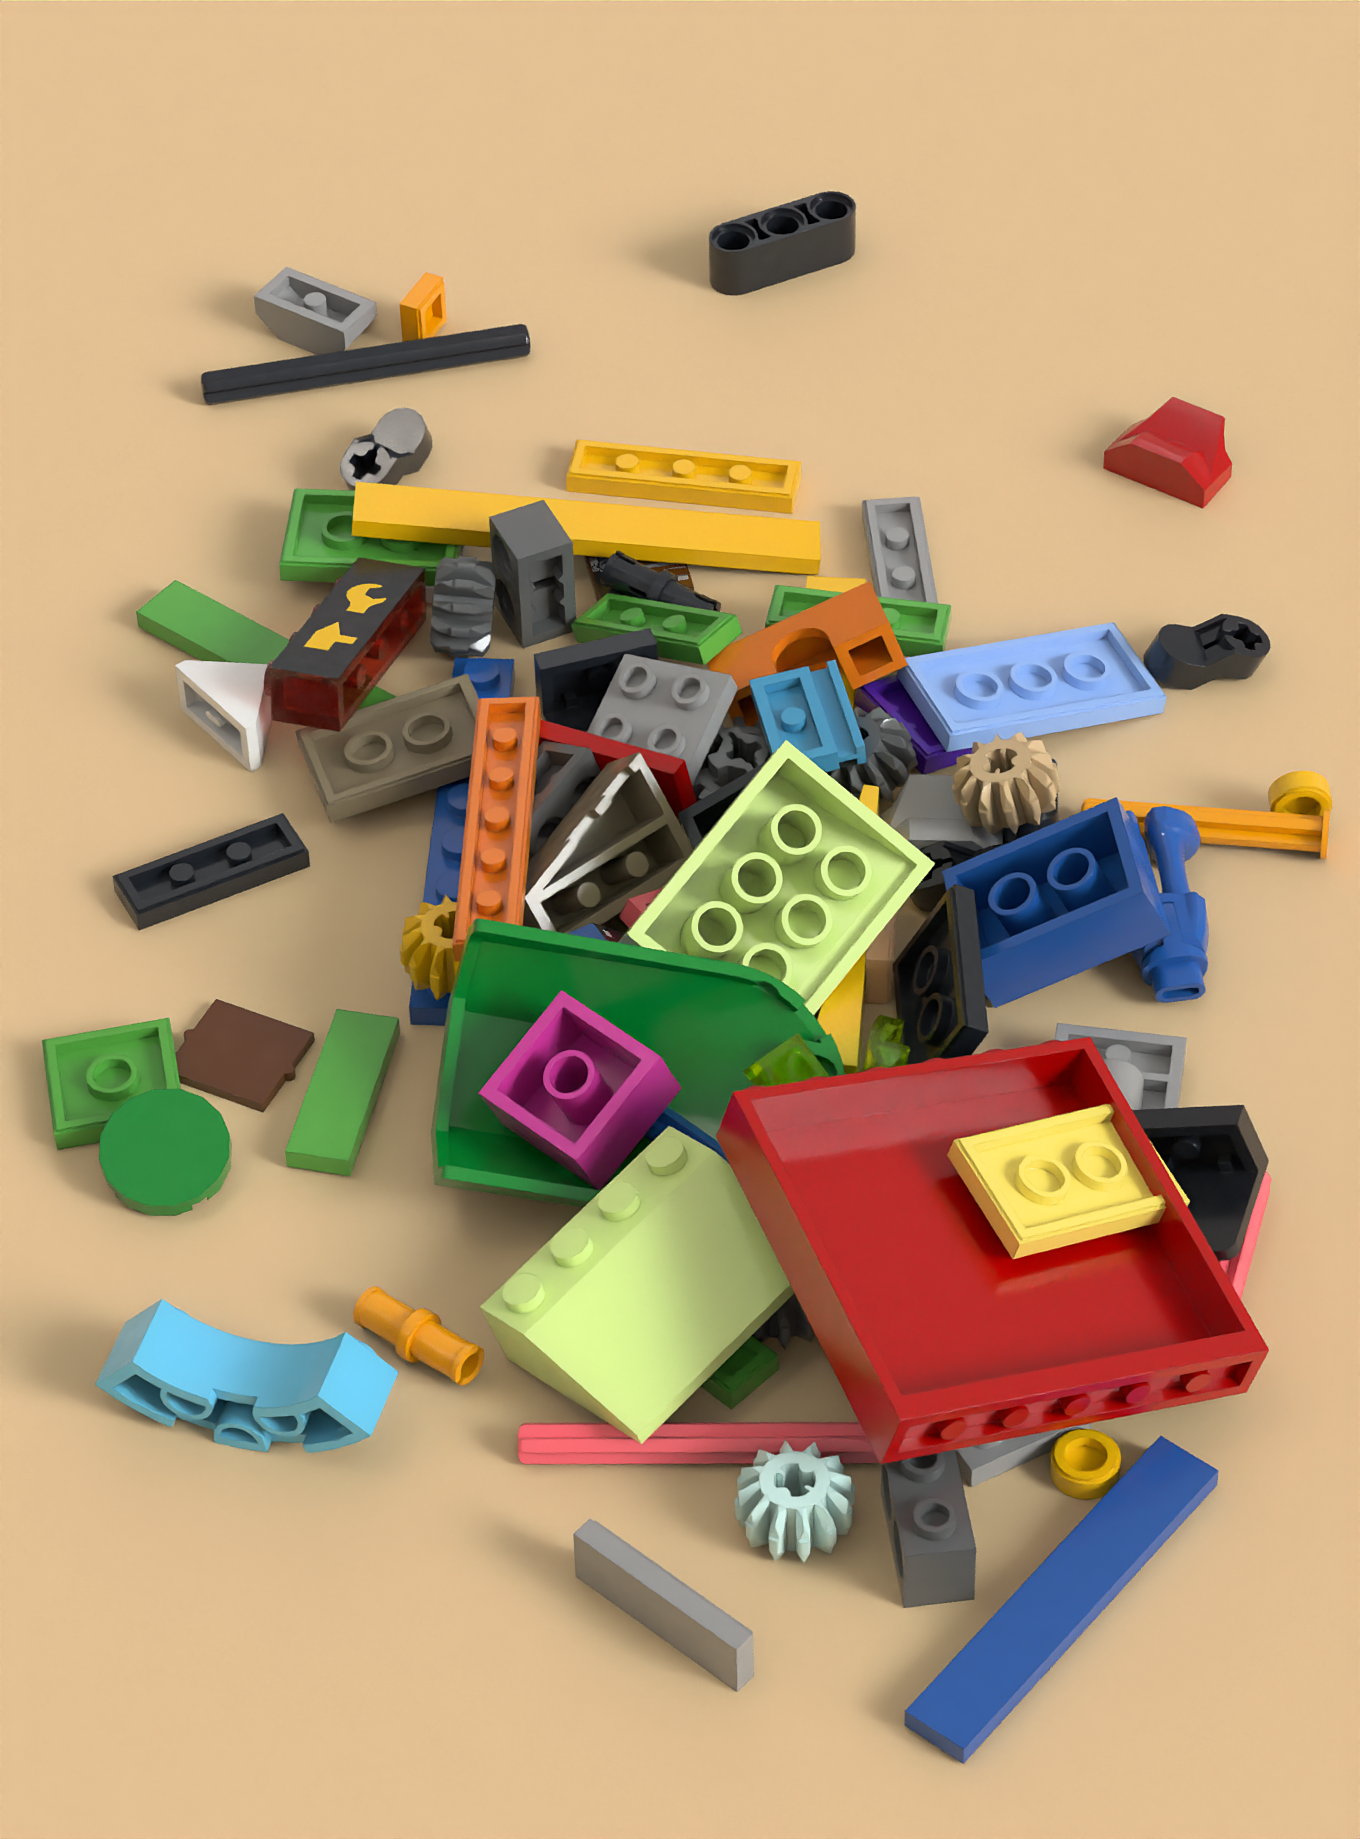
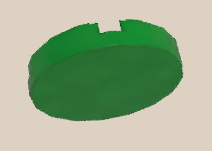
M153 1089L131 1097L111 1114L100 1135L99 1162L109 1187L127 1207L150 1216H177L193 1210L192 1205L201 1202L206 1197L209 1200L221 1189L231 1169L232 1143L221 1113L204 1097L182 1089Z

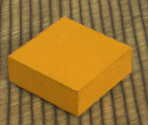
M425 272L399 303L402 342L434 337L447 321L443 277Z

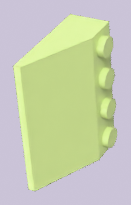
M785 740L618 943L752 967L777 978L795 990L806 1000L803 1004L814 1015L935 863Z
M668 1126L480 1306V1309L508 1360L642 1444L794 1294V1291L730 1164L712 1149Z

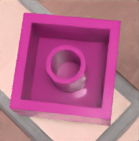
M561 990L479 1091V1095L504 1126L596 1190H601L682 1088L658 1054Z

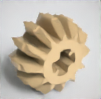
M1022 732L1015 734L1010 739H1002L996 733L993 742L987 744L973 742L972 754L956 758L957 769L956 773L952 775L954 782L952 790L956 804L960 805L963 816L968 820L970 827L985 826L990 835L996 834L1002 828H1010L1016 835L1020 825L1025 823L1040 825L1041 813H1047L1056 809L1055 798L1057 797L1056 794L1060 792L1058 786L1060 777L1057 765L1052 762L1051 755L1045 749L1042 740L1027 741Z

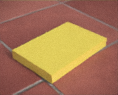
M1110 1104L953 1141L947 1156L1012 1259L1159 1223L1166 1209V1202L1162 1195L1153 1197L1110 1121L1114 1114ZM1158 1154L1160 1160L1162 1161L1164 1167L1166 1168L1168 1174L1170 1175L1172 1181L1174 1182L1176 1188L1178 1189L1180 1195L1182 1196L1184 1202L1188 1207L1190 1203L1189 1199L1187 1198V1196L1177 1183L1176 1179L1174 1178V1176L1172 1175V1173L1170 1172V1170Z

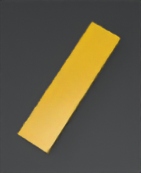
M579 439L576 440L567 470L566 490L567 492L793 514L801 481V461Z

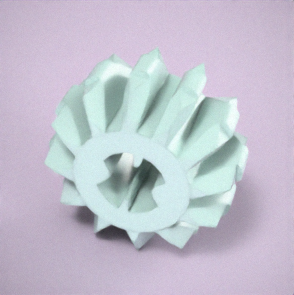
M786 1439L778 1455L759 1449L753 1461L754 1467L741 1468V1475L737 1480L738 1498L735 1499V1516L739 1520V1526L746 1528V1537L749 1539L750 1546L758 1547L769 1544V1552H771L774 1561L786 1551H796V1554L805 1563L810 1555V1548L813 1547L831 1554L834 1545L837 1543V1536L848 1535L849 1528L853 1522L852 1505L855 1503L854 1484L851 1483V1476L844 1475V1467L840 1463L839 1455L820 1458V1451L815 1442L803 1452L793 1451Z

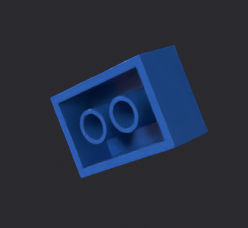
M1117 797L942 871L947 891L954 884L974 890L985 995L994 1008L1171 935L1144 839Z

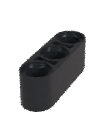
M826 191L714 227L709 234V279L712 288L725 295L737 296L841 264L851 259L856 249V204L854 199L842 192Z

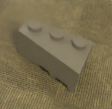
M640 752L607 763L529 861L523 926L567 934L590 923L601 925L622 912L629 898L657 890L665 885L694 849Z

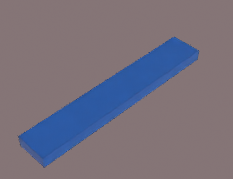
M1160 1436L905 1710V1726L964 1764L1217 1486L1218 1470Z

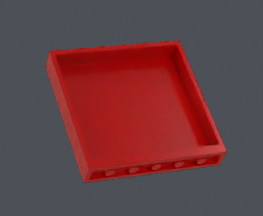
M1090 1037L1065 1041L1049 1040L1040 1045L1007 1050L991 1049L981 1054L949 1059L932 1058L923 1063L891 1068L874 1067L864 1072L832 1077L815 1076L800 1082L764 1087L757 1085L732 1093L716 1138L880 1464L1247 1393L1269 1352V1348ZM1110 1104L1114 1110L1110 1121L1153 1197L1162 1195L1166 1202V1209L1159 1223L1012 1259L948 1158L947 1154L953 1141Z

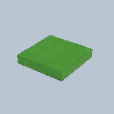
M170 1018L42 1040L53 1132L57 1150L99 1143L100 1135L111 1114L131 1097L153 1089H181Z

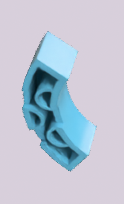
M161 1299L124 1323L95 1385L139 1413L171 1428L178 1417L193 1424L214 1430L213 1437L215 1443L261 1452H268L272 1442L303 1443L302 1446L306 1453L338 1449L370 1437L398 1375V1371L377 1356L369 1345L356 1340L347 1332L324 1341L308 1344L261 1342L239 1337L208 1326Z

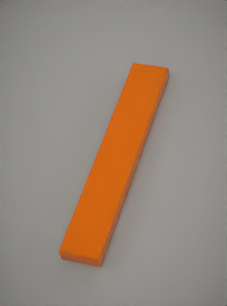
M536 696L478 699L452 943L455 962L460 961L468 928L475 919H487L523 926L541 721L540 700Z

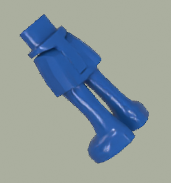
M1168 806L1153 807L1145 818L1144 835L1149 855L1158 866L1162 893L1159 894L1171 935L1130 953L1140 968L1144 982L1147 985L1153 986L1157 1001L1169 1003L1193 1000L1201 997L1206 991L1203 976L1208 968L1206 953L1209 926L1205 899L1197 892H1190L1185 862L1196 854L1201 838L1195 820L1185 811ZM1130 810L1126 811L1140 833L1136 815Z

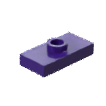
M897 674L857 688L854 700L856 706L867 713L880 707L884 712L889 713L891 718H896L899 723L904 724L911 735L910 741L916 752L918 765L915 768L921 774L926 775L956 765V758L972 754V748L946 752L902 685Z

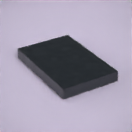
M957 884L950 887L893 963L901 1066L923 1063L932 1058L949 1059L972 1055L989 1033L975 893L972 889Z

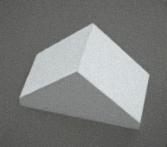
M184 660L175 665L181 710L250 772L260 768L274 711L269 664Z

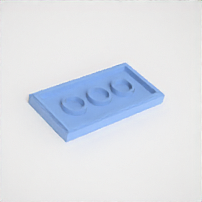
M1114 622L905 658L908 665L897 670V677L946 752L972 748L973 742L982 744L993 742L996 733L1002 739H1010L1020 732L1023 733L1025 738L1161 714L1167 699L1162 689Z

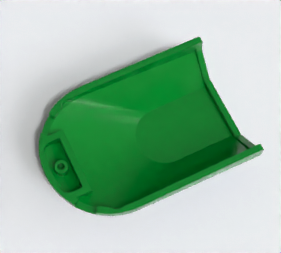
M478 918L468 928L447 1008L431 1127L434 1185L585 1207L601 1191L593 1188L504 1126L479 1095V1091L561 990L658 1054L682 1088L668 1107L715 1140H717L716 1134L733 1092L742 1091L757 1085L767 1087L800 1082L815 1076L832 1077L845 1075L843 1062L831 1033L826 1035L817 1019L803 1004L806 1000L782 981L760 970L726 961ZM642 1137L603 1188L652 1142Z

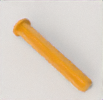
M1087 798L1082 803L1081 812L1106 802L1108 799ZM1119 800L1125 811L1130 810L1136 815L1140 835L1143 839H1145L1144 822L1147 813L1153 807L1168 806L1185 811L1191 815L1197 825L1201 843L1320 852V859L1327 858L1330 810L1324 809V815L1319 816Z

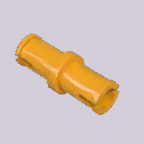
M378 1286L368 1288L360 1296L354 1307L353 1321L360 1327L369 1329L379 1337L395 1345L396 1353L401 1358L411 1363L422 1361L450 1377L452 1381L460 1386L470 1383L483 1365V1348L475 1343L468 1342L442 1326L440 1317L425 1308L415 1310L391 1297Z

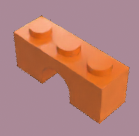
M870 581L729 644L707 663L710 671L729 674L734 679L738 690L728 712L733 722L735 717L741 716L746 726H754L759 720L751 697L749 683L751 679L809 666L810 672L827 668V661L836 660L839 672L847 678L852 690L908 665Z

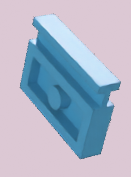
M836 660L827 661V668L810 672L809 666L749 680L751 697L770 755L787 740L824 772L840 769L839 762L856 759L858 764L867 762L865 744Z

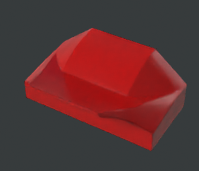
M1172 397L1148 418L1132 424L1104 451L1103 469L1204 509L1232 475V462L1225 450V418L1214 412Z

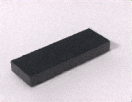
M284 813L112 877L115 893L140 931L310 867L309 851Z

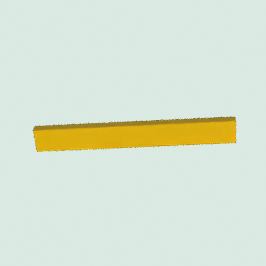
M356 482L351 536L491 548L490 516L544 500L573 542V555L610 558L612 554L619 550L625 553V555L641 561L806 575L819 574L821 562L820 521Z

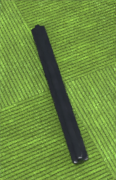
M515 324L207 371L201 374V388L206 404L214 405L526 357L530 354L531 341L526 325Z

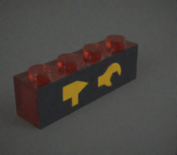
M358 557L345 575L336 580L332 591L323 602L314 607L311 616L301 629L291 635L289 643L275 660H271L267 665L264 675V692L271 698L272 721L340 732L426 621L425 568Z

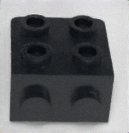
M643 629L534 654L536 697H539L542 720L587 732L624 654L658 660L657 642L651 629Z
M1226 1105L1132 1110L1148 1139L1189 1199L1188 1209L1218 1261L1234 1258L1240 1252L1269 1163V1159L1245 1106Z

